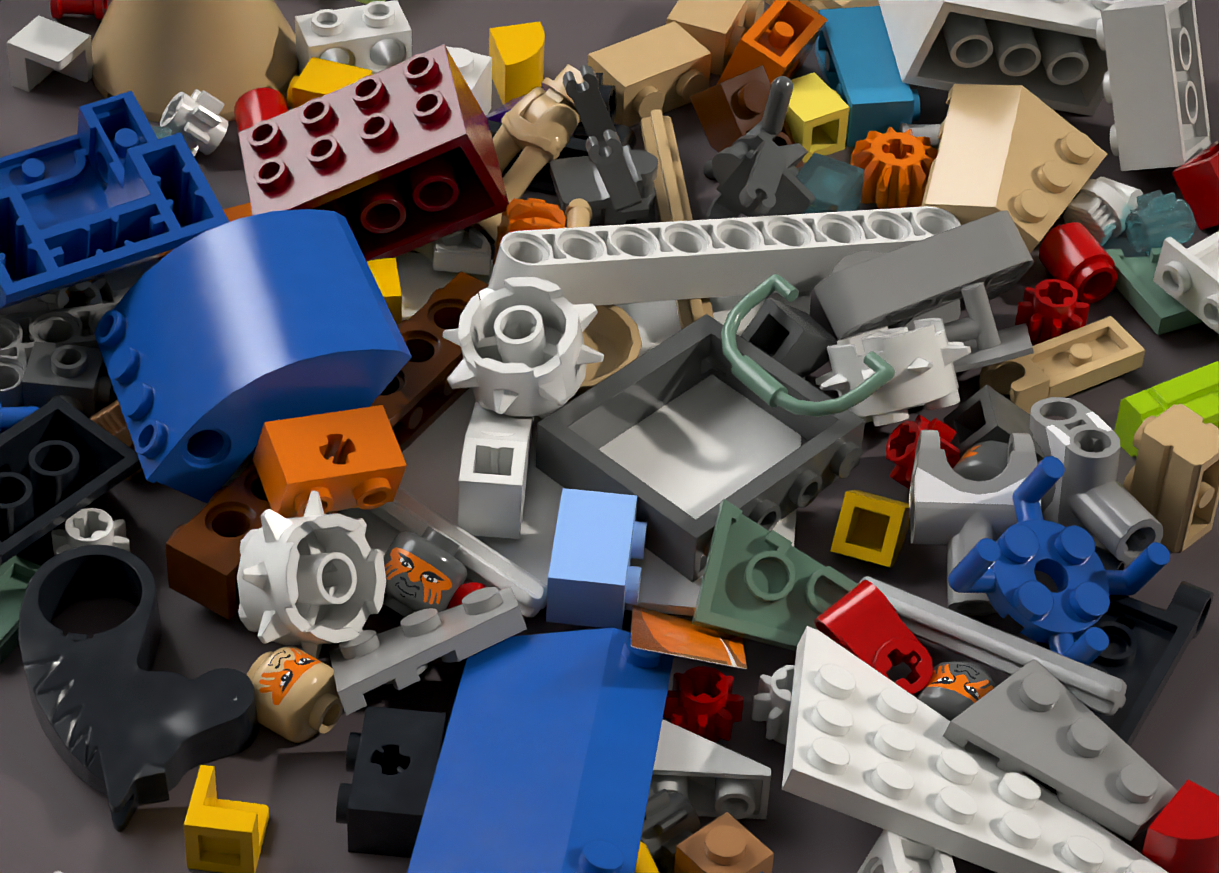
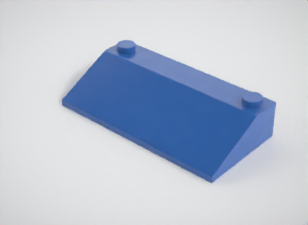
M601 628L511 636L467 657L407 873H635L674 655L634 648L631 646L630 632L617 628Z

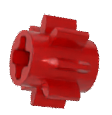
M1058 279L1044 280L1038 283L1035 289L1025 288L1023 301L1018 302L1015 326L1026 323L1031 343L1037 345L1086 326L1089 304L1077 302V289L1071 284Z
M918 415L915 421H905L898 425L887 441L886 459L896 464L890 477L908 489L911 486L916 447L921 430H938L940 449H945L947 462L952 469L960 460V449L950 443L956 431L937 418L929 421L923 416Z
M698 666L687 670L684 674L679 672L673 674L672 690L667 691L663 717L671 718L672 724L714 743L720 739L729 741L731 739L733 722L742 721L744 697L732 694L734 677L731 675L725 676L722 672L712 667Z

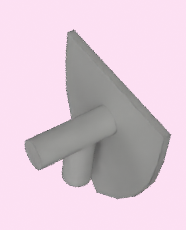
M983 282L969 284L961 288L969 317L944 323L948 342H962L964 346L970 347L971 353L953 362L955 373L985 367L1034 353L1026 323L997 331Z

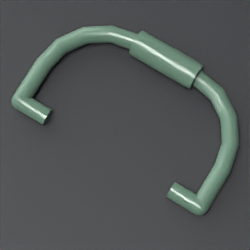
M778 274L771 275L746 294L728 313L721 331L723 354L732 365V374L770 407L780 406L793 414L821 417L842 413L867 399L895 375L894 368L875 352L871 351L866 354L863 362L875 372L872 376L855 389L838 398L813 402L798 400L789 395L787 388L747 355L742 356L737 349L736 333L741 320L749 311L774 291L789 302L794 301L799 294V291Z

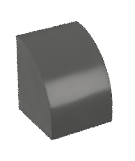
M769 297L740 336L801 378L810 375L830 360L827 347L837 345V340L808 313Z
M985 385L943 418L944 423L956 431L950 443L960 449V458L977 443L993 440L1008 444L1011 433H1029L1034 443L1037 463L1044 459V455L1039 445L1033 439V433L1029 429L1030 414L988 385Z

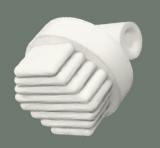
M1106 177L1089 179L1066 208L1063 215L1064 222H1077L1084 225L1098 243L1103 246L1110 238L1118 237L1131 224L1132 215L1130 210L1134 211L1140 207L1143 201V192Z

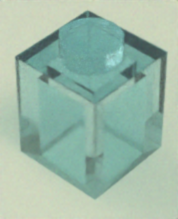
M814 152L796 176L815 196V201L804 214L860 210L865 169Z

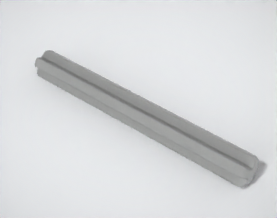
M866 576L860 581L868 580L887 597L898 613L899 618L914 636L1010 676L1032 659H1036L1086 707L1106 716L1114 715L1125 704L1127 685L1120 678L875 578Z

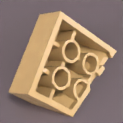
M954 84L948 93L946 104L949 105L947 116L940 127L938 138L941 141L937 157L931 164L921 207L929 206L946 210L953 214L960 221L961 225L999 211L1007 210L1031 253L1106 157L1107 153L1092 142L1086 134L1076 129L1023 85Z

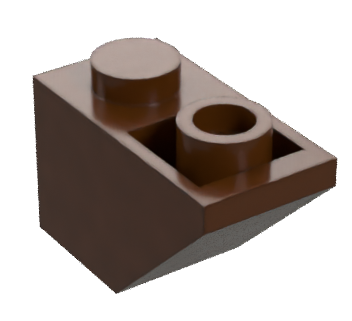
M763 65L690 96L708 142L718 153L727 147H731L734 141L746 135L762 120L771 88V83ZM786 119L784 120L782 131L773 140L777 146L796 144ZM803 160L797 164L796 168L804 165Z

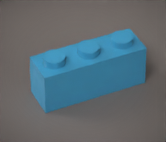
M880 6L819 10V14L825 17L827 21L816 39L815 54L825 83L835 90L850 107L846 134L847 147H854L856 141L866 139L869 131H877L884 134L890 126L896 132H899L901 123L912 124V121L919 120V93L917 89H910L909 84L902 83Z

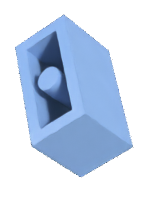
M562 488L548 573L546 622L622 630L625 604L637 605L639 598L641 567L631 566V560L644 559L647 522L636 521V495Z

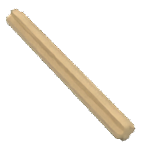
M652 110L650 117L642 118L640 126L645 151L658 159L657 178L654 180V188L656 190L655 201L659 221H691L693 217L672 119L669 116H663L661 110ZM710 297L675 300L681 330L705 314L714 318Z

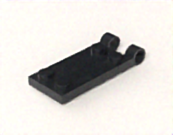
M1095 546V552L1105 570L1125 569L1126 564L1118 560L1110 551ZM1182 581L1166 611L1129 596L1109 595L1110 605L1107 612L1092 626L1102 629L1107 634L1109 645L1089 666L1122 679L1127 688L1125 704L1114 715L1106 716L1094 710L1091 711L1129 746L1132 745L1191 639H1195L1200 633L1213 601V592ZM1041 642L1036 643V645L1049 649L1048 644ZM1027 774L1028 776L1036 780L1038 783L1049 789L1051 792L1056 794V789L1048 786L1047 784Z

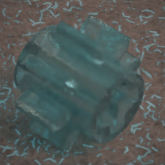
M1161 190L1136 197L1139 209L1132 210L1128 214L1125 221V230L1129 243L1137 252H1145V256H1150L1151 248L1162 247L1164 239L1170 236L1180 244L1191 241V237L1195 232V218L1187 202L1183 199H1176L1173 192L1163 195Z

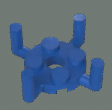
M1046 456L1013 492L1012 499L1018 523L1010 526L996 542L989 538L981 539L950 572L948 583L951 589L958 593H986L991 605L1003 619L1009 614L1024 627L1020 632L1031 640L1048 644L1051 651L1089 666L1109 645L1107 634L1100 628L1092 627L1107 612L1110 605L1109 595L1131 596L1136 594L1170 561V553L1163 544L1153 542L1124 570H1105L1095 552L1093 537L1085 529L1075 525L1065 527L1043 519L1039 501L1065 472L1064 465L1058 458ZM1034 570L1048 574L1057 586V593L1050 592L1044 584L1037 582Z

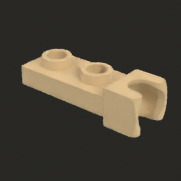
M1112 316L1034 345L1032 346L1033 354L982 367L980 389L988 385L1001 395L1008 394L1010 395L1011 402L1030 414L1034 403L1042 399L1067 397L1141 368L1145 349Z

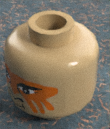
M288 646L279 648L274 652H265L258 657L247 673L254 686L258 722L291 742H304L318 732L322 734L329 732L336 725L342 714L343 706L337 692L334 669L297 647Z

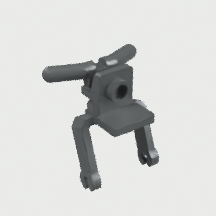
M588 65L580 67V73L584 82L579 84L576 83L573 72H566L563 76V85L567 95L572 98L588 135L586 141L588 156L550 161L549 172L562 210L565 212L566 207L572 200L580 198L587 201L592 209V219L590 220L589 227L624 225L626 220H630L632 224L656 223L654 207L656 190L654 188V180L657 178L658 159L649 152L631 150L630 145L622 147L599 91L598 79L593 68Z
M779 76L773 80L762 120L746 135L734 141L731 147L723 149L704 164V175L708 179L719 182L716 190L720 192L713 200L704 220L737 218L740 213L747 217L804 214L815 201V196L798 180L802 173L796 168L808 151L800 143L777 146L773 142L782 131L793 92V83L788 77Z

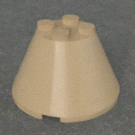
M112 0L92 40V80L99 92L105 98H109L111 95L116 96L132 91L147 120L159 123L164 110L175 95L179 92H184L191 97L195 89L201 92L204 90L225 104L218 115L227 121L236 120L234 106L244 93L256 88H271L284 94L288 90L291 79L298 73L296 35L274 0Z

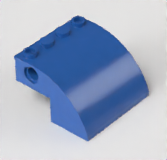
M132 91L80 106L77 134L0 158V309L165 256L201 233L229 222L181 132L158 139Z
M315 209L271 211L239 218L201 233L172 250L146 271L127 291L115 308L107 311L101 317L94 332L146 480L152 483L157 481L207 504L213 494L222 488L257 446L264 422L370 407L412 357L346 218L335 211Z

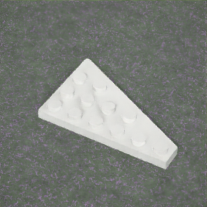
M806 627L796 650L782 790L997 873H1168L1092 819L1058 801L1056 794L1024 772L1021 774L1016 772L1008 773L996 766L1000 758L970 741L963 748L943 737L950 723L949 720L819 630Z

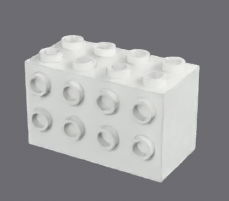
M1124 0L878 1L902 83L947 91L954 84L1023 85L1051 109L1093 116L1104 97L1103 78L1105 72L1108 71L1106 50L1102 51L1097 42V21L1099 18H1102L1101 11L1115 2Z

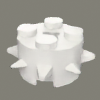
M511 277L504 280L505 288L496 291L485 288L479 291L480 299L477 293L470 299L461 313L459 328L443 331V338L461 346L464 358L447 378V381L452 389L472 387L474 397L481 407L494 410L498 414H505L511 417L539 416L546 418L566 405L568 400L576 394L585 379L587 364L602 362L604 359V354L584 345L582 334L598 312L593 303L573 305L563 297L562 289L557 284L546 279Z
M942 318L914 320L915 329L908 331V327L888 329V326L840 339L837 341V345L828 346L827 351L832 370L816 378L815 381L816 385H820L819 388L821 390H837L840 397L858 387L875 373L863 362L867 353L875 352L894 368L895 375L867 399L851 407L849 410L865 420V423L873 421L874 426L893 424L908 419V409L925 405L926 410H935L960 402L959 386L953 362L970 354L971 349L969 346H964L962 342H948Z
M311 491L304 516L284 518L270 509L265 510L260 516L262 527L250 530L240 543L241 558L237 574L240 598L239 618L249 631L258 632V638L263 644L273 641L286 646L302 645L304 652L318 659L322 644L339 643L355 639L361 635L358 632L363 631L362 627L369 615L379 613L383 605L386 588L383 555L380 549L371 550L365 538L367 524L362 518L353 519L339 513L324 514L318 491Z

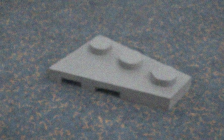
M497 587L482 588L466 595L462 599V604L439 613L434 608L419 610L403 618L399 627L376 634L374 630L358 632L361 635L355 639L340 642V648L329 651L332 668L334 669L337 692L345 714L347 716L366 707L367 704L363 694L382 684H393L395 689L401 690L420 681L419 674L428 667V662L440 657L443 662H459L526 630L527 628L512 588L509 587L501 591Z
M1032 659L951 720L943 734V737L963 748L970 741L1000 759L996 766L1008 773L1016 772L1021 774L1025 772L1056 789L1058 801L1129 841L1133 840L1151 825L1178 792L1036 659Z

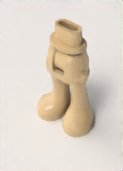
M569 64L554 80L546 77L541 82L544 89L539 87L533 89L514 105L511 110L506 112L502 118L501 127L493 137L501 174L512 159L523 150L503 177L509 203L513 198L521 199L537 173L547 163H550L551 160L559 157L562 149L571 140L570 137L578 123L582 122L572 98L566 93L563 85V76L566 72L571 71L577 84L584 82L580 71ZM502 213L473 224L470 227L476 228L484 235L488 242L494 244L497 238V226L501 223Z

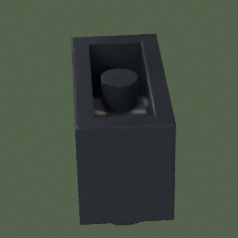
M366 706L362 732H350L348 739L346 771L354 772L352 784L340 783L337 797L336 823L347 824L348 852L411 858L446 734V713Z

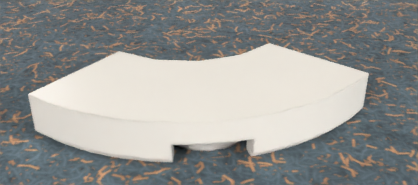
M469 228V232L464 229L414 249V251L422 253L432 261L433 270L459 273L462 271L470 274L490 275L491 247L488 240L476 228Z

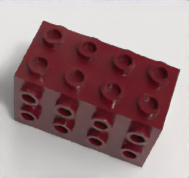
M445 44L427 52L416 54L406 61L373 75L362 77L355 83L322 97L311 99L299 107L269 120L260 121L254 126L238 132L252 215L271 211L300 209L335 211L346 218L366 262L376 259L395 258L500 214L506 211L509 204L488 119Z

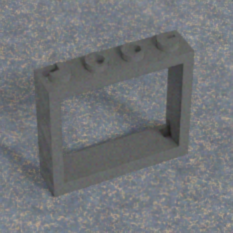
M705 314L537 423L536 468L563 488L636 495V521L647 522L645 548L692 583L704 574L720 503L699 518L694 519L600 451L601 447L710 375H714L808 440L807 443L725 499L741 509L743 515L771 532L777 522L797 508H804L811 504L817 495L840 478L845 479L849 477L850 471L859 465L860 456L863 455L861 448L865 420L849 409L842 413L813 417L793 414L780 406L770 407L732 374V365L724 356L721 331L724 325L708 314ZM736 334L737 349L742 356L747 355L786 387L789 395L798 400L813 402L832 399Z

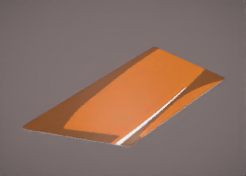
M632 606V647L747 669L742 637L692 625V621L640 606Z

